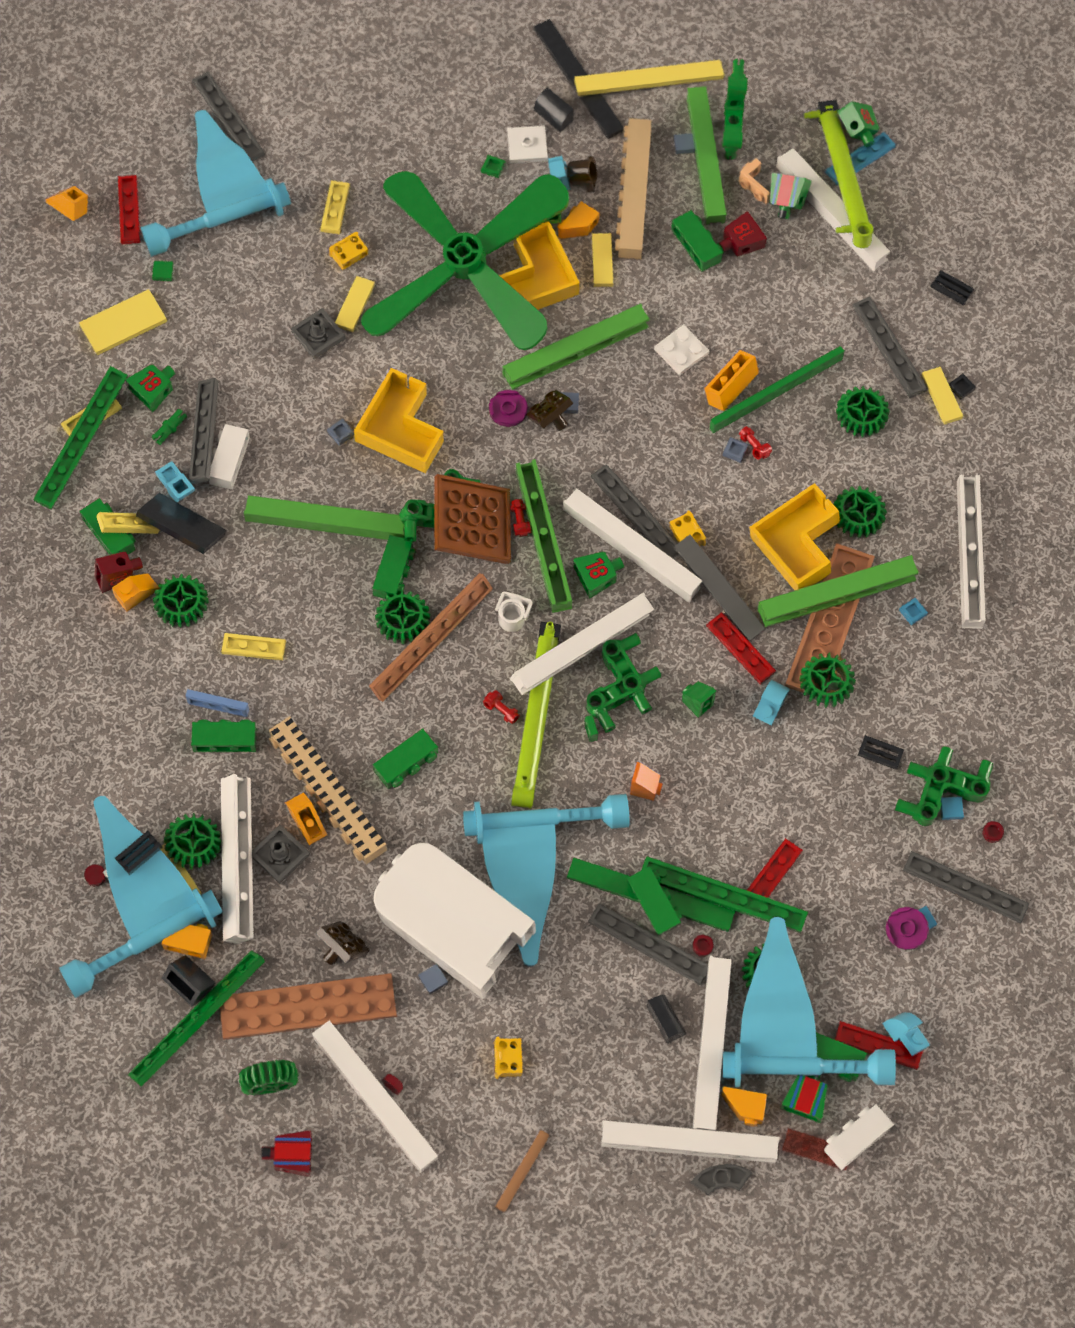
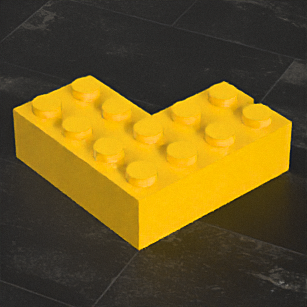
M550 221L544 222L514 239V248L523 267L499 276L537 310L579 295L580 282Z
M390 368L354 429L355 442L426 474L444 442L443 430L414 418L427 395L426 383L410 376L409 388H407V374Z
M815 483L749 527L753 542L795 591L815 585L831 574V562L813 540L839 523V510L829 499H826V495Z

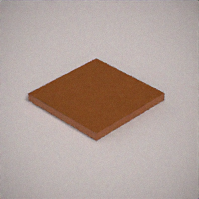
M437 474L434 477L435 550L509 564L511 562L510 489Z

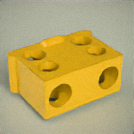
M358 232L350 234L329 248V256L333 257L342 270L368 255V248L360 239Z
M688 510L686 514L669 522L670 529L678 543L688 535H691L699 546L706 545V537L691 511Z
M496 1037L494 1041L496 1079L522 1075L521 1038L500 1039V1037Z

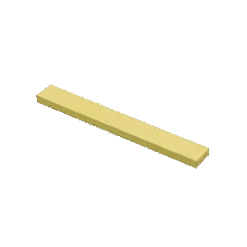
M714 60L577 76L574 81L578 96L724 79V72L721 61Z

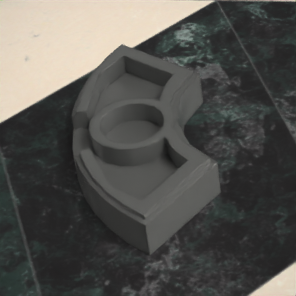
M734 1164L716 1165L708 1167L697 1174L691 1181V1184L708 1196L715 1190L723 1187L740 1191L753 1172Z

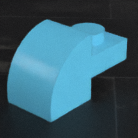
M172 461L155 471L156 476L174 501L179 502L195 491V488L183 473L181 474Z
M771 680L761 697L753 717L772 726L790 688Z
M901 1013L883 1023V1026L894 1042L901 1039L912 1056L930 1046L918 1028L923 1022L912 1013Z

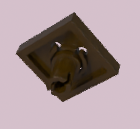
M555 389L547 393L545 399L540 403L533 405L526 415L532 422L543 429L552 422L556 429L561 431L568 425V422L561 414L574 403L568 396Z
M341 921L322 926L316 932L330 947L326 954L323 955L324 961L329 965H334L339 957L347 963L364 957L370 951L364 940L356 937L350 931V927Z

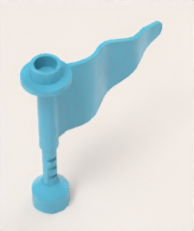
M206 110L196 112L195 120L198 140L197 177L201 198L207 213L202 217L167 229L156 222L141 227L151 257L166 252L171 240L206 227L212 228L274 206L277 215L282 216L284 215L282 207L291 204L284 182L274 185L271 178L265 181L246 152L224 134Z
M626 794L609 795L600 807L563 810L549 808L481 814L480 801L474 802V810L463 811L465 837L476 836L477 844L483 845L485 865L493 890L535 921L536 933L532 935L524 947L517 944L524 965L534 966L538 963L540 941L555 875V825L561 822L602 819L611 829L628 828L630 819Z
M105 796L97 797L93 803L101 830L110 887L119 914L131 939L126 944L89 964L74 959L59 967L75 998L92 989L96 974L131 955H137L177 931L205 917L211 928L217 926L213 918L223 913L213 892L209 890L200 895L197 888L191 890L183 876L161 850L129 876L115 860V857L143 834ZM148 838L146 841H144L140 846H138L133 852H131V853H130L127 857H125L122 861H125L130 855H132L136 850H138L142 845H144V844H145L148 840H150V839ZM152 844L151 846H149L143 853H141L132 862H130L127 865L128 868L131 865H133L137 860H139L143 855H145L155 845Z
M781 917L772 918L745 1001L740 1043H735V1052H723V1078H735V1087H741V1074L821 1075L823 1073L867 1074L876 1085H895V1050L876 1049L867 1060H823L817 1057L815 1019L810 998L788 937L785 921Z

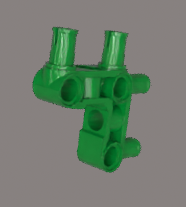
M738 59L732 61L733 70L730 77H728L722 148L725 149L724 157L729 160L730 156L731 160H734L736 152L742 149V122L748 86V78L744 74L745 61L743 59H740L739 65Z
M449 469L444 473L445 476L480 483L479 479L463 477L455 469ZM410 499L400 510L399 517L404 524V541H416L417 526L435 529L433 503H426L425 500Z
M637 633L622 640L610 639L603 644L602 658L608 670H611L616 678V682L604 688L601 686L588 694L586 710L595 719H598L605 733H609L616 728L608 711L630 700L635 702L642 715L652 710L644 695V689L647 684L661 678V673L657 666L641 674L635 669L626 651L641 644ZM611 649L614 650L616 653L608 654L606 651ZM634 683L636 687L629 688L627 684ZM593 701H597L600 703V705L596 707L592 706L590 703Z
M944 746L941 748L937 762L931 766L929 765V767L910 761L907 774L924 779L923 792L917 804L898 798L894 811L912 816V819L922 826H930L940 811L942 805L940 801L944 793L949 792L971 802H982L990 791L991 783L989 778L993 763L988 760H982L977 776L951 768L949 764L953 749ZM934 775H941L943 780H937ZM974 788H980L983 794L976 793ZM922 812H929L932 817L926 818Z

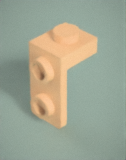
M755 158L751 163L748 162L740 171L739 182L744 189L750 190L758 201L767 204L770 192L754 179L761 169V162Z

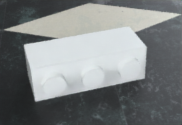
M225 424L223 431L219 432V444L212 453L213 462L209 484L233 490L250 439L248 429Z
M877 1104L871 1109L868 1106L858 1114L860 1117L854 1122L851 1119L842 1127L844 1131L840 1135L834 1133L827 1140L828 1145L824 1151L841 1171L885 1135L894 1125Z

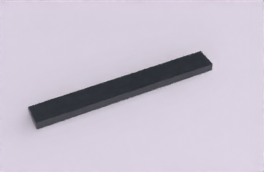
M550 19L535 25V33L577 93L575 77L588 74ZM601 93L579 96L607 139L624 132L623 125Z

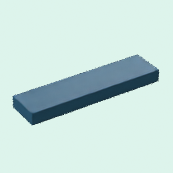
M885 132L874 138L875 143L869 147H864L863 145L850 154L855 174L895 148L896 144ZM832 165L826 169L825 173L838 186L839 184Z

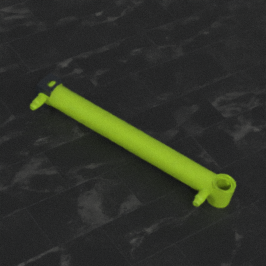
M837 100L818 102L817 110L804 113V118H818L819 125L822 124L850 225L836 227V233L852 232L853 244L858 248H867L872 242L873 226L869 223L837 112L839 106Z
M551 621L540 623L535 659L559 645L561 624H555ZM553 676L530 690L511 806L529 809L533 807Z

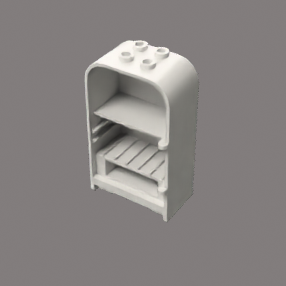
M429 843L414 844L402 855L398 854L392 862L393 867L389 872L385 870L379 877L378 881L380 883L374 891V903L381 921L392 931L480 998L484 999L496 982L494 972L516 944L524 947L532 935L536 933L535 921L435 846Z

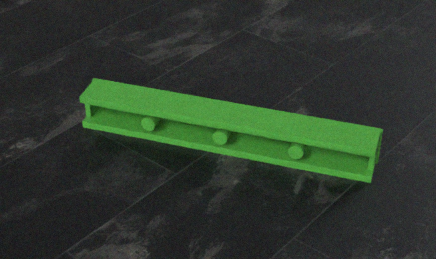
M706 86L688 88L687 105L706 225L715 222L725 224L726 208Z
M640 303L502 366V375L506 378L511 389L514 390L647 329L648 325L646 322L649 321V317Z
M534 459L530 463L521 465L520 462L516 463V474L523 502L526 505V513L530 522L531 533L552 613L572 609V598L536 460Z
M248 495L244 511L245 521L384 540H388L389 535L404 538V524L399 515L250 495Z
M910 555L760 601L757 610L765 627L915 582V575H918L919 572L913 561V556Z

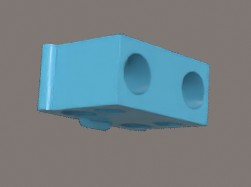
M563 157L549 158L550 174L556 176L566 189L570 190L567 164Z

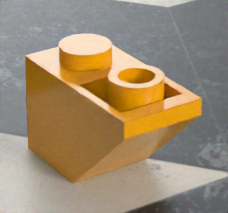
M72 186L47 198L46 203L72 221H75L87 214L88 195L77 187Z
M581 201L577 206H573L568 217L562 219L561 223L558 224V237L564 239L588 236L599 223L600 213Z

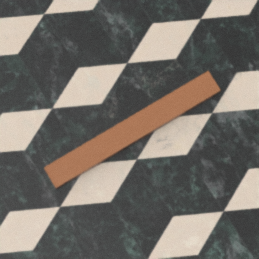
M479 573L369 685L380 701L383 702L493 589L483 574Z

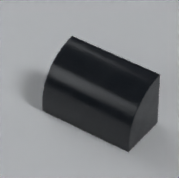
M546 87L536 99L534 111L561 132L573 122L574 109L551 89Z
M186 954L170 963L162 976V979L191 1007L200 1002L216 984Z
M659 995L647 1001L646 1007L667 1044L686 1035V1031L665 995Z

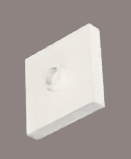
M545 126L507 128L510 163L548 161Z

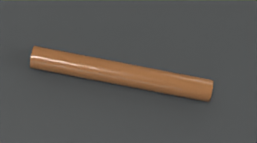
M539 1131L495 1206L500 1211L505 1213L550 1136L546 1132Z

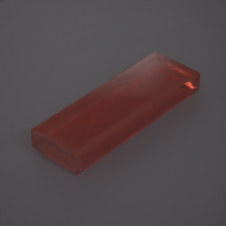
M787 1129L782 1151L840 1169L824 1151L828 1145L827 1140Z

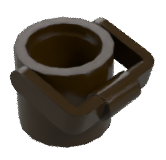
M588 156V159L569 161L567 176L572 186L585 184L587 192H595L597 165L593 156Z

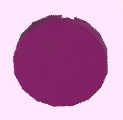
M499 391L490 400V417L500 426H517L527 416V401L517 391Z
M902 907L892 912L885 926L886 935L890 942L903 950L918 948L925 942L929 933L928 921L924 914L911 907Z

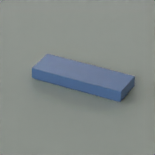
M187 689L185 696L188 704L243 717L248 716L249 706L246 702Z

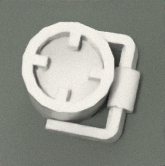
M502 592L495 611L498 612V621L502 629L507 632L520 630L529 616L532 600L514 593Z

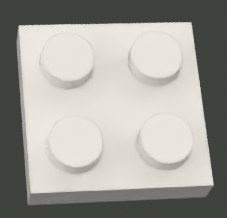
M684 324L654 346V350L679 375H682L709 354V349Z

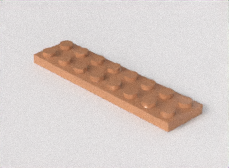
M836 543L830 559L831 574L826 576L822 582L871 568L875 556ZM860 598L811 613L788 675L786 687L804 693L805 689L800 688L802 682L799 681V678L802 675L801 669L805 667L806 661L811 662V657L813 656L818 659L820 653L824 657L829 652L831 658H834L837 654L840 656ZM830 674L828 678L825 679L826 682L824 686L827 685V682H830ZM812 680L815 687L820 690V686Z
M391 973L233 994L220 1007L223 1040L317 1028L323 1026L329 1020L333 1025L397 1017Z

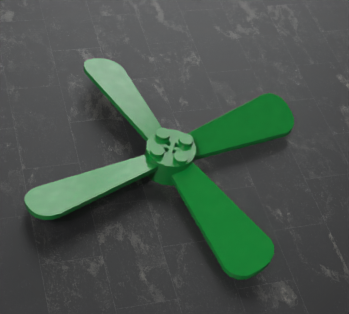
M401 171L389 176L383 183L386 195L443 247L445 262L369 308L361 318L364 330L372 336L385 335L454 276L463 280H471L515 347L519 350H529L536 346L546 335L548 329L546 318L486 264V255L563 212L569 204V193L564 184L551 174L539 176L484 228L474 235L467 232L457 233L415 173Z

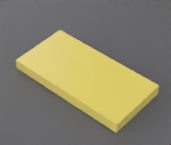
M148 289L79 322L95 353L99 355L166 323L167 319Z

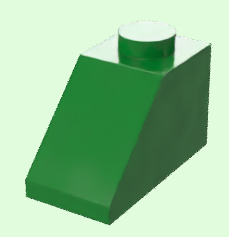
M697 681L694 685L689 684L682 691L681 701L698 718L714 705L716 690L704 683Z

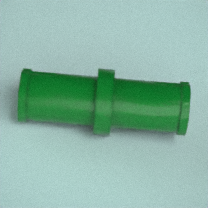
M177 409L168 420H164L162 426L151 436L153 440L160 436L156 441L157 444L161 445L171 433L174 434L177 431L176 428L187 418L185 413L180 416L183 412L181 409Z

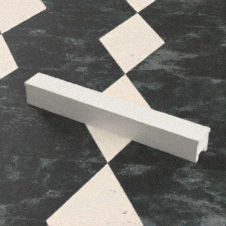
M794 148L778 157L776 167L782 174L803 177L812 181L806 199L835 231L836 227L850 225L844 202ZM852 232L838 233L873 271L888 261L886 256L890 254V251L874 234L869 247L858 248L852 242Z
M959 475L957 481L962 628L982 629L986 618L980 475L975 477Z
M576 489L563 502V510L688 603L691 602V599L701 589L699 585L702 583V580L580 490Z
M643 592L517 670L510 680L515 684L519 692L524 695L596 650L607 640H612L650 615L649 613L654 611V608Z
M232 774L221 779L223 941L242 944L253 939L251 778L246 777L243 779L237 777L236 774Z
M710 956L708 960L692 1129L716 1130L731 959Z
M330 1020L313 1032L312 1035L316 1043L418 1171L421 1173L431 1163L435 1162L438 1159V1155Z
M603 1120L601 1147L775 1163L780 1137Z

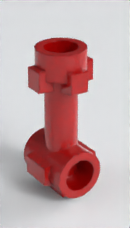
M748 426L744 427L739 432V435L744 442L748 441L753 446V456L758 460L769 457L772 453L771 445L768 443L761 444L753 436L755 432Z
M515 499L510 505L511 512H515L517 523L513 524L515 536L519 535V537L527 536V534L531 533L530 522H525L523 510H526V505L522 499Z
M498 691L489 692L484 697V706L489 710H492L494 707L505 715L504 721L514 724L519 719L520 714H518V710L515 708L509 709L501 702L503 697Z

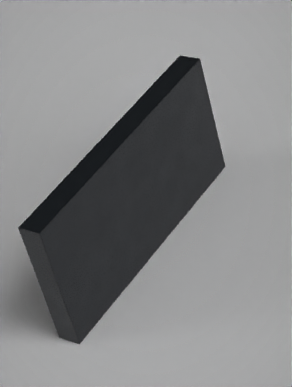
M160 492L136 513V517L202 554L206 553L226 534V529Z

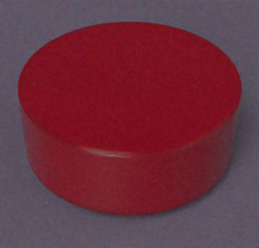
M990 821L985 824L982 835L986 841L997 843L1004 835V828L1000 823Z
M90 865L84 872V878L90 886H100L106 880V876L103 874L105 870L101 865Z
M698 935L693 940L692 949L696 955L706 957L712 953L714 942L708 935Z
M387 1074L382 1079V1083L394 1094L398 1095L403 1090V1084L394 1075Z

